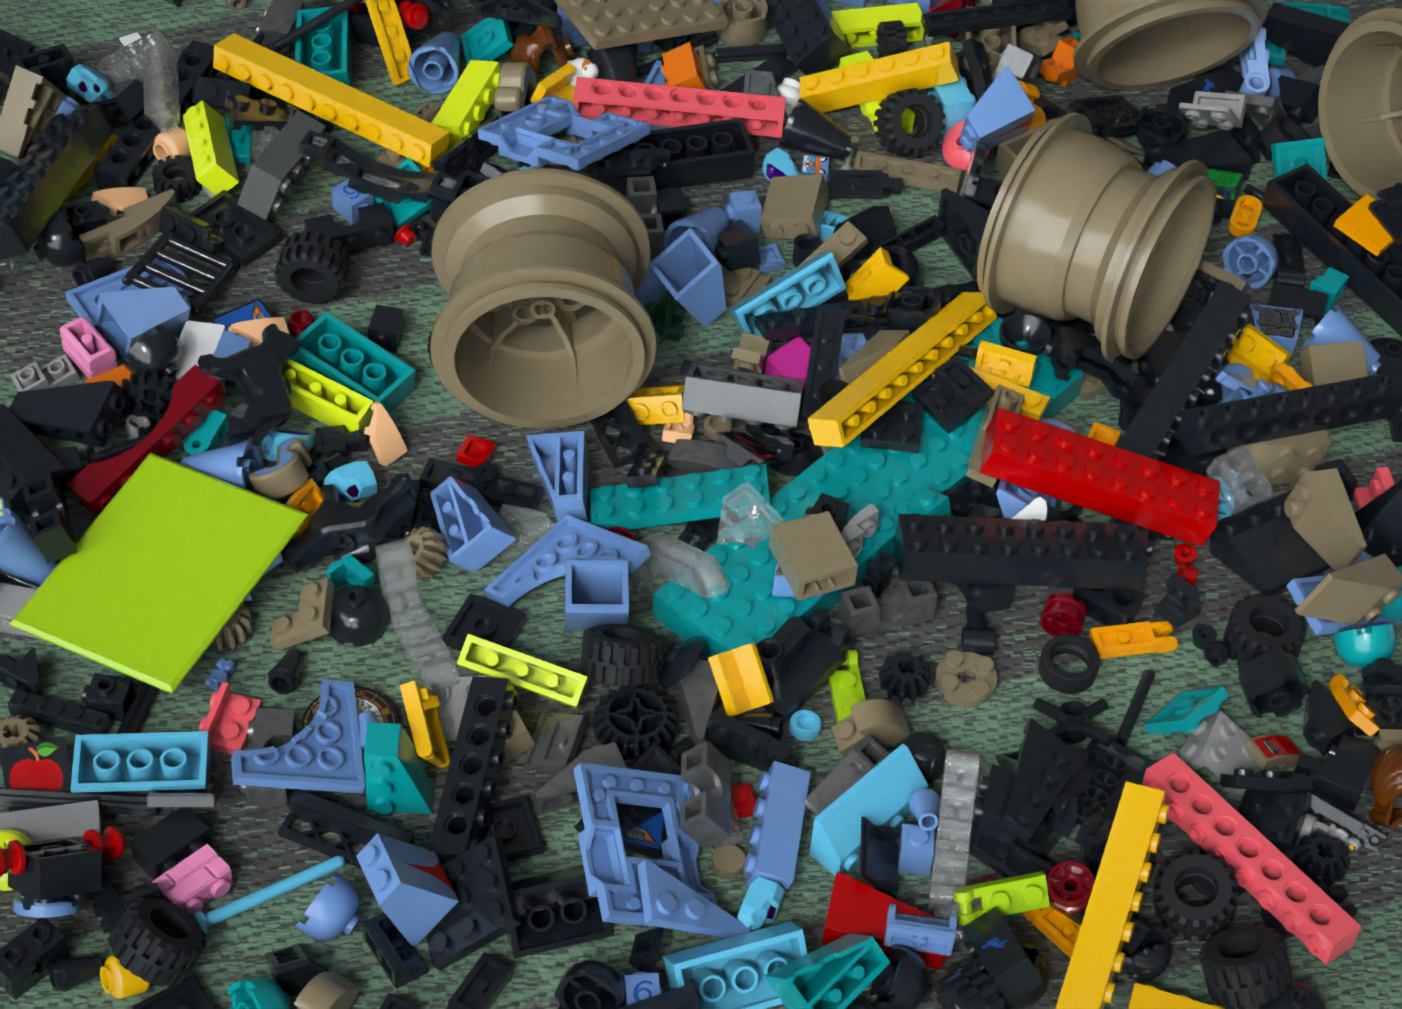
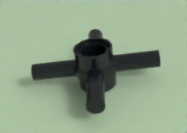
M1040 698L1036 699L1033 704L1034 710L1056 720V725L1048 729V731L1064 742L1080 743L1086 737H1089L1106 747H1110L1114 741L1113 735L1090 724L1092 718L1108 709L1109 706L1105 699H1100L1088 707L1083 703L1071 701L1063 703L1058 708Z

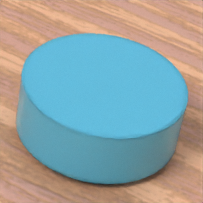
M799 710L791 716L790 733L798 740H813L820 734L821 719L811 710Z

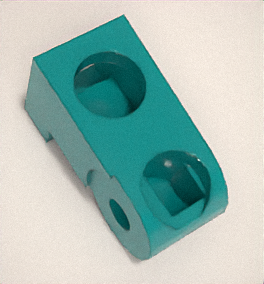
M214 410L202 421L194 434L188 436L184 442L187 456L222 447L225 442L223 433L224 431H229L227 414Z

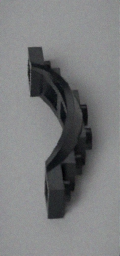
M309 130L299 146V153L308 155L313 159L323 160V170L331 172L336 176L349 178L348 188L363 194L382 198L387 202L399 204L405 196L413 201L427 203L431 195L443 201L453 202L458 198L463 189L464 180L447 175L445 172H416L388 166L358 153L334 136H326Z

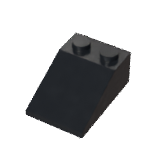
M945 188L941 192L937 216L946 225L942 238L973 280H977L979 249L990 212Z
M1402 479L1355 512L1367 544L1365 551L1374 557L1385 553L1396 567L1402 565Z

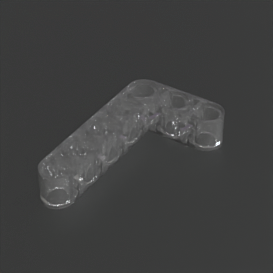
M159 31L152 32L104 57L99 62L97 70L108 80L110 85L143 78L145 114L160 132L169 133L179 125L180 104L176 51Z
M664 532L652 533L638 541L648 546L651 556L632 574L628 573L629 593L658 574L705 598L717 597L728 590L730 584L715 556Z
M404 538L376 546L382 597L387 607L388 619L422 684L430 692L459 684V674L455 661L419 598L414 556L409 540Z
M949 749L946 752L929 898V909L956 913L959 911V904L954 900L953 890L964 887L966 883L975 794L977 793L980 753Z

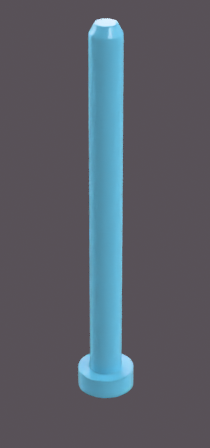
M337 855L206 914L197 911L192 914V918L199 923V927L207 934L210 932L209 927L343 868L346 864L343 856Z

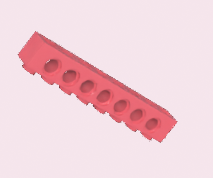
M577 77L574 107L583 118L594 119L604 113L611 112L649 123L650 125L679 127L741 118L748 135L782 138L786 97Z
M1174 752L1146 769L1141 785L1165 791V804L1170 805L1168 818L1185 831L1194 843L1198 844L1206 852L1214 853L1215 860H1218L1220 857L1226 861V869L1231 867L1235 872L1234 879L1238 880V884L1258 900L1264 909L1276 917L1288 932L1295 935L1311 954L1317 956L1327 965L1354 946L1362 926Z

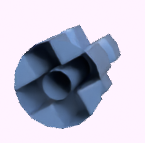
M220 658L217 661V669L212 670L206 682L211 689L213 687L214 690L219 691L222 682H228L227 676L232 675L235 669L233 661H226L224 658Z

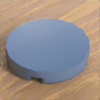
M17 894L13 899V912L17 915L35 918L67 916L82 910L83 899H71L65 896L57 898L58 901L55 903L41 904L37 903L36 899L32 897L21 898V895Z

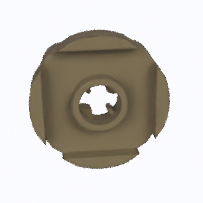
M951 650L939 662L934 681L937 690L939 689L945 695L944 699L949 703L959 707L972 708L979 706L980 702L988 701L993 697L998 676L994 669V662L990 657L981 656L973 652ZM967 675L973 680H969V683H963L962 678L958 677Z

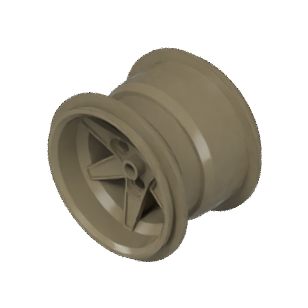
M1076 0L1075 12L1081 41L1074 50L1073 63L1080 75L1101 87L1109 89L1131 90L1181 81L1213 69L1246 49L1259 34L1261 26L1267 17L1266 0Z
M1399 7L1377 9L1362 15L1351 23L1335 43L1326 62L1320 82L1318 115L1326 151L1341 178L1360 198L1368 194L1375 200H1380L1382 198L1376 195L1379 191L1395 186L1399 182L1402 184V8Z
M1072 112L1061 118L1049 120L1032 135L1013 162L999 189L984 229L977 262V283L981 293H984L988 308L997 314H1007L1019 307L1056 321L1080 318L1093 324L1097 340L1101 343L1102 355L1107 362L1113 363L1115 357L1121 354L1127 357V360L1140 358L1161 337L1178 310L1193 280L1213 222L1216 205L1215 183L1212 179L1208 178L1205 164L1197 160H1189L1179 168L1169 169L1158 176L1142 170L1140 163L1130 152L1094 135L1089 119L1083 114Z
M530 168L504 173L473 186L454 200L439 219L432 239L433 267L440 284L449 295V299L434 323L430 351L435 372L446 389L463 404L492 420L517 427L538 429L567 427L593 420L611 411L634 394L649 375L656 354V334L648 312L636 298L635 291L646 275L650 260L648 230L637 209L622 194L598 180L579 173L552 168Z

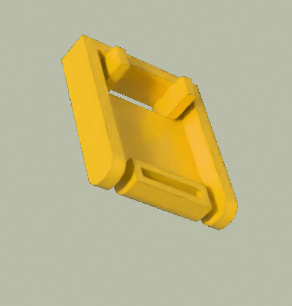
M415 680L400 685L417 755L439 768L448 767L451 757L438 708L441 707L439 696L434 695L432 691Z

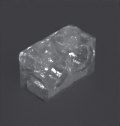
M1245 445L1216 457L1206 469L1212 479L1220 481L1219 492L1232 514L1260 504L1274 496L1270 482L1263 477L1257 467L1255 457L1248 452ZM1231 466L1236 467L1239 472L1233 470ZM1246 490L1251 492L1254 497L1248 495Z

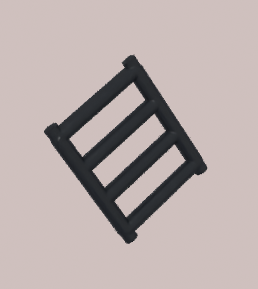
M167 230L126 273L122 283L125 286L132 284L141 289L164 287L140 276L143 272H147L199 295L200 297L197 300L187 297L191 305L190 313L193 316H198L236 272L239 262L235 259L229 261L175 237L171 231ZM168 245L220 268L222 271L218 274L164 249ZM155 259H159L211 282V284L206 287L152 262Z

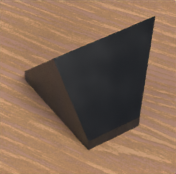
M298 944L265 953L272 979L289 996L301 993L303 988L316 975L330 971L307 956Z

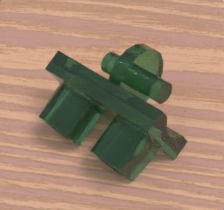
M667 290L663 303L658 305L657 302L652 301L644 305L653 326H655L656 345H662L665 339L678 343L684 334L685 325L679 323L682 322L686 309L680 303L675 302L674 297Z

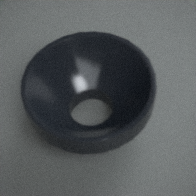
M1016 313L1006 317L1000 324L999 339L1004 347L1038 355L1049 344L1051 329L1038 316L1028 313ZM1023 341L1028 343L1031 347L1027 349L1017 347L1015 343Z

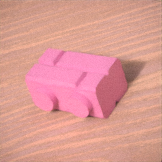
M86 317L75 319L60 328L63 350L88 379L117 367L115 350L109 343H106V340Z
M208 844L152 881L157 883L161 899L174 903L189 913L191 917L193 913L201 911L203 905L214 897L216 899L223 897L229 891L231 885H233L229 865L221 857H218L217 853Z

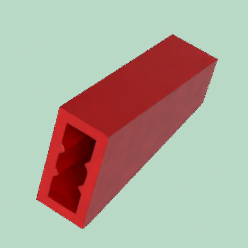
M836 872L822 945L825 946L850 933L872 936L889 959L892 954L886 951L890 947L883 946L889 903L896 904V913L937 918L843 873ZM912 950L922 957L927 967L941 970L943 958L950 959V956Z

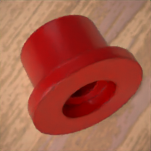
M406 224L398 230L394 240L397 243L401 242L408 248L415 243L418 236L412 231V226Z
M1189 544L1177 545L1173 552L1174 562L1178 567L1182 562L1186 563L1187 567H1190L1197 559V550Z
M1182 562L1176 574L1194 586L1198 570L1187 567V564Z

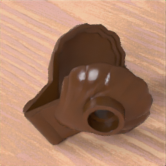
M539 25L531 36L528 34L519 35L513 43L514 46L511 47L509 55L511 61L528 62L534 68L535 74H537L540 55L549 45L560 68L566 65L571 57L575 56V52L568 36L562 38L551 27Z
M1400 745L1385 749L1375 760L1371 769V788L1375 797V804L1369 818L1375 825L1391 829L1397 828L1399 823L1402 822V808L1393 809L1395 799L1402 793V746Z

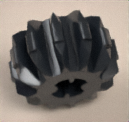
M898 650L894 657L887 655L884 664L879 669L878 676L880 677L881 690L887 691L888 698L895 695L898 696L900 703L904 698H908L912 703L916 700V697L923 698L927 689L931 686L930 663H924L922 655L912 656L911 650L906 655H903Z
M1314 831L1310 834V837L1304 836L1293 854V860L1296 861L1295 865L1309 878L1314 879V883L1317 886L1321 881L1327 887L1333 885L1335 881L1340 883L1351 864V858L1348 857L1349 847L1340 846L1341 837L1333 840L1328 832L1320 836Z

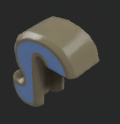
M507 61L502 65L499 75V87L495 90L494 105L498 112H515L523 108L527 90L536 89V74L534 68L528 62Z
M290 438L278 446L276 465L250 473L249 479L257 494L271 500H278L296 492L305 485L309 477L306 468L311 467L312 459L301 439Z

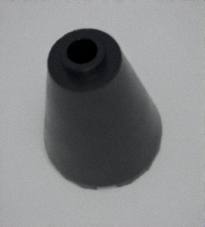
M637 43L594 50L591 46L589 51L587 49L588 60L599 68L598 79L637 83Z
M800 98L798 102L802 105L800 109L794 107L782 135L786 136L785 142L779 141V146L842 160L844 156L849 157L855 145L851 141L852 135L807 100Z

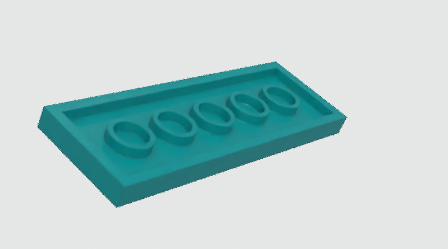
M766 464L719 469L704 473H690L669 478L662 477L656 486L628 488L627 484L590 489L591 524L603 529L619 526L633 530L771 510Z

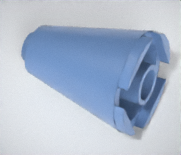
M445 31L417 48L412 53L408 63V72L413 83L419 88L428 89V93L432 94L445 93L452 89L459 78L460 41L455 34Z
M710 207L674 221L664 233V249L668 248L691 227L714 255L716 247L719 246L718 236L728 227V216L722 209Z
M1334 305L1333 309H1330L1311 332L1312 337L1309 340H1305L1301 346L1303 349L1309 345L1363 341L1368 375L1373 376L1382 365L1378 362L1381 357L1380 354L1338 305Z
M244 441L228 447L225 446L187 456L179 463L256 494L257 492L249 479V475L264 468L259 446L252 445V441Z
M3 508L0 510L4 513L0 516V572L40 587L59 562L55 561L48 564L34 542L31 530L14 511L9 508Z

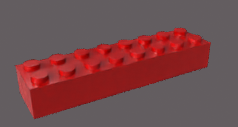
M1000 407L986 428L980 466L981 474L1201 547L1217 527L1220 481Z

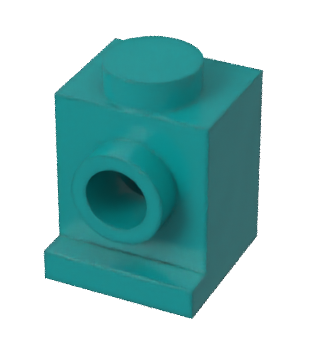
M1329 267L1323 276L1318 275L1315 281L1311 282L1309 290L1327 294L1326 312L1333 309L1334 305L1343 296L1349 276Z

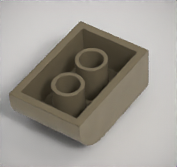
M1322 430L1228 448L1225 459L1229 467L1236 474L1246 479L1255 481L1269 480L1268 485L1297 483L1304 472L1314 471L1316 465L1323 464L1331 445V440L1327 431Z

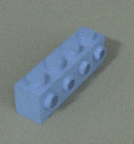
M775 760L768 771H762L757 785V789L761 790V796L756 800L753 809V816L757 817L756 825L752 826L748 837V844H751L752 848L751 853L747 854L743 866V871L747 872L745 886L749 887L751 882L760 876L779 883L786 893L793 883L805 811L803 801L807 798L811 772Z

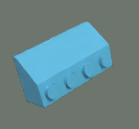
M823 251L811 257L797 268L788 271L769 285L762 287L746 299L739 301L729 310L742 333L763 337L755 326V317L757 315L818 306L845 290L846 285L833 254Z
M208 731L75 735L71 793L206 789L210 782L211 772Z
M901 744L814 818L809 855L836 876V872H852L860 864L861 817H866L874 825H890L896 831H899L901 825L912 815L909 809L910 797L915 791L921 788H928V784L907 746Z
M789 921L663 956L670 990L694 983L702 1009H766L784 1003L764 975L808 953L803 929Z

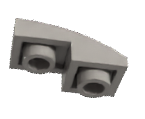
M66 354L42 367H39L35 361L10 375L19 392L66 386L80 379Z
M872 503L859 511L841 532L854 558L862 550L863 538L870 537L877 529L879 510Z

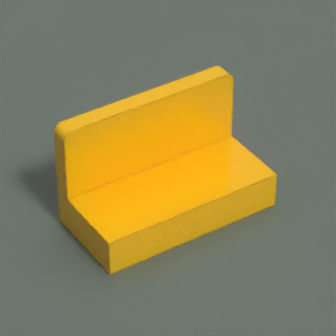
M568 62L538 83L530 101L534 103L552 95L569 100L574 105L575 87L570 84V81L577 68Z
M880 247L845 282L846 292L849 296L848 299L859 300L872 296L888 295L893 291L896 293L909 280L908 274L893 266L889 252Z
M755 643L708 657L728 716L732 717L774 702Z

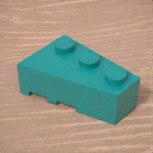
M368 722L364 748L367 811H374L378 814H389L391 812L433 814L436 782L433 777H429L426 773V765L423 760L417 758L415 746L403 726L394 723Z
M850 933L764 976L787 1009H845L891 962L872 936Z

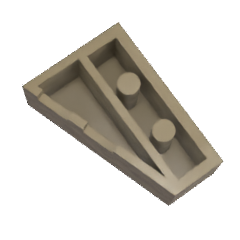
M17 65L15 66L0 115V153L20 162L29 153L28 149L40 139L39 134L49 127L50 120L55 116L65 94L43 76Z

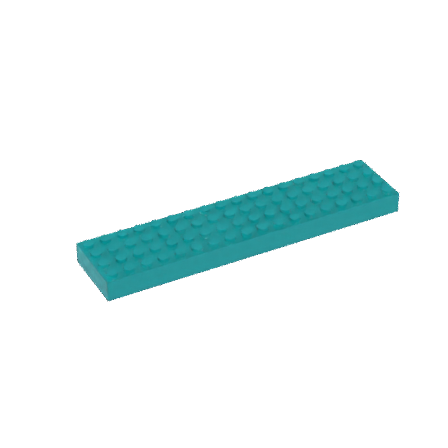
M997 316L996 320L965 346L978 349L981 340L1002 346L999 339V329L1003 319ZM1023 341L1015 343V345L1020 348L1027 349L1031 347L1028 343ZM1040 353L1036 355V370L1031 384L1025 388L1050 397L1049 405L1042 418H1053L1079 396L1085 372L1074 368L1068 373L1070 376L1068 382L1058 379L1054 375L1055 371L1050 362L1053 357H1047ZM958 356L968 366L975 367L976 359ZM933 373L900 400L915 402L912 399V391L932 379ZM985 404L976 414L950 434L923 410L918 453L860 447L861 433L845 447H833L770 498L771 510L753 512L656 591L653 595L652 616L683 640L693 636L702 638L704 644L701 653L708 658L750 643H755L757 646L761 640L771 638L789 617H794V615L808 625L811 615L818 608L826 613L839 603L841 592L853 590L862 583L865 574L869 570L870 562L872 560L877 562L882 550L891 556L895 555L894 537L898 514H908L906 503L925 488L939 493L972 479L965 476L968 467L967 460L988 404ZM821 493L849 503L848 522L871 503L879 510L876 531L870 537L863 538L862 550L854 558L858 565L854 586L825 593L819 598L810 597L797 601L796 597L772 596L777 560L769 547L771 526L784 521L789 522L803 518L806 509L809 506H814Z

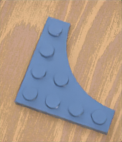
M566 514L483 591L487 599L508 607L535 587L557 577L564 576L565 560H628V573L632 574L651 556L647 545Z
M323 679L319 687L320 698L316 715L309 725L292 737L290 742L278 748L271 746L254 750H234L231 756L233 785L362 794L365 788V777L354 682Z

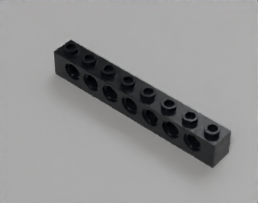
M192 40L189 46L183 49L179 59L170 66L166 76L158 82L156 89L150 97L153 101L132 118L129 125L121 131L116 142L108 148L107 154L95 165L94 177H96L97 189L104 190L136 186L156 159L153 153L155 137L172 127H179L184 121L183 115L190 107L195 106L196 103L190 102L193 76L215 78L220 72L213 68V45Z
M1389 372L1187 409L1183 412L1176 436L1187 454L1195 455L1391 418L1395 416L1402 399V389Z

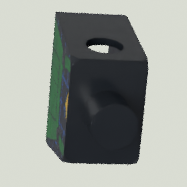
M1207 168L1208 178L1213 180L1216 187V205L1212 224H1218L1222 218H1231L1245 174Z

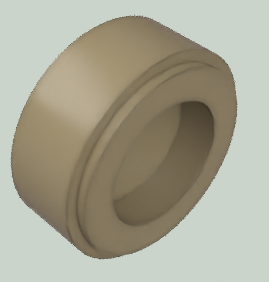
M710 414L704 419L703 432L710 439L720 440L716 433L732 432V421L720 420L717 418V415Z
M722 845L713 853L712 868L722 878L732 879L738 877L743 872L745 855L737 846Z

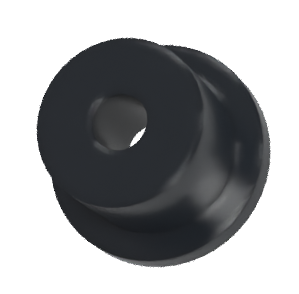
M1207 624L1196 625L1192 630L1193 644L1199 649H1204L1205 645L1216 640L1217 633L1215 629Z

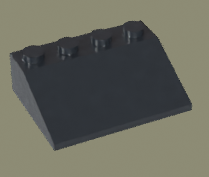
M1291 491L1217 521V527L1210 535L1211 555L1259 592L1263 593L1264 596L1286 588L1292 579L1312 577L1331 568L1293 528L1290 517H1287L1285 514L1284 502Z

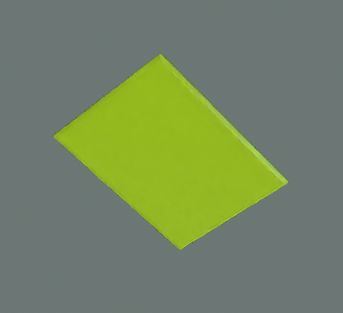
M150 453L75 543L77 552L60 561L9 625L173 694L305 522L309 514Z

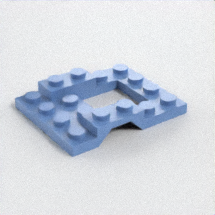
M552 95L544 97L478 129L479 139L498 146L499 155L508 157L512 161H521L530 164L534 168L544 167L546 163L550 162L569 166L572 170L585 169L587 165L603 160L605 156L618 152L623 147L636 143L639 139L650 134L649 123L611 112L604 113L592 120L583 118L571 101ZM563 131L566 135H576L583 137L584 140L574 144L550 137V135Z
M579 763L573 769L585 828L578 834L589 896L598 897L602 922L651 926L645 925L637 865L644 859L650 860L717 905L715 893L703 887L700 883L696 864L700 845L680 829V803L694 796L693 790L681 779V775ZM616 803L662 808L668 836L661 843L664 860L626 856Z

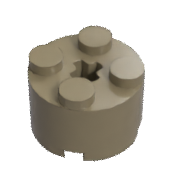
M721 0L718 2L717 7L729 21L727 28L716 30V34L725 42L727 47L751 46L763 42L768 5L765 0Z

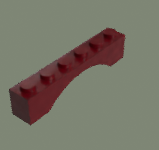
M195 364L174 384L172 398L166 413L146 438L118 456L88 464L67 484L74 499L98 517L150 453L164 458L172 450H175L185 437L193 430H196L212 411L217 410L227 397L220 382L211 375L201 373L200 368Z

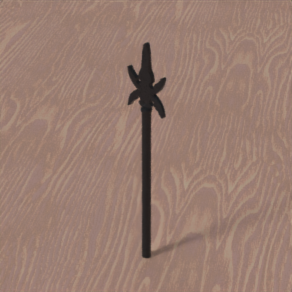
M343 0L275 42L269 43L268 46H262L277 53L363 0ZM264 32L259 33L252 42L261 45L265 37ZM222 73L218 77H216V79L230 81L235 79L234 77L226 73Z

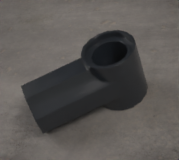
M795 615L794 617H789L771 638L761 640L756 646L767 678L773 679L783 676L788 670V661L812 635L810 627Z

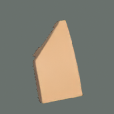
M140 187L104 189L93 192L91 196V201L98 200L99 203L110 208L109 214L114 217L118 214L119 210L123 211L128 206L148 199L146 189Z
M284 317L248 320L234 323L228 328L229 332L250 339L249 347H257L263 342V330L273 323L276 324L280 331L289 334Z
M374 402L371 406V410H374L369 427H365L364 434L370 436L369 440L379 464L388 466L408 450L396 425L383 405L379 402Z
M684 411V422L666 423L663 429L662 441L675 443L677 439L692 440L695 425H693L694 416L688 414V411Z

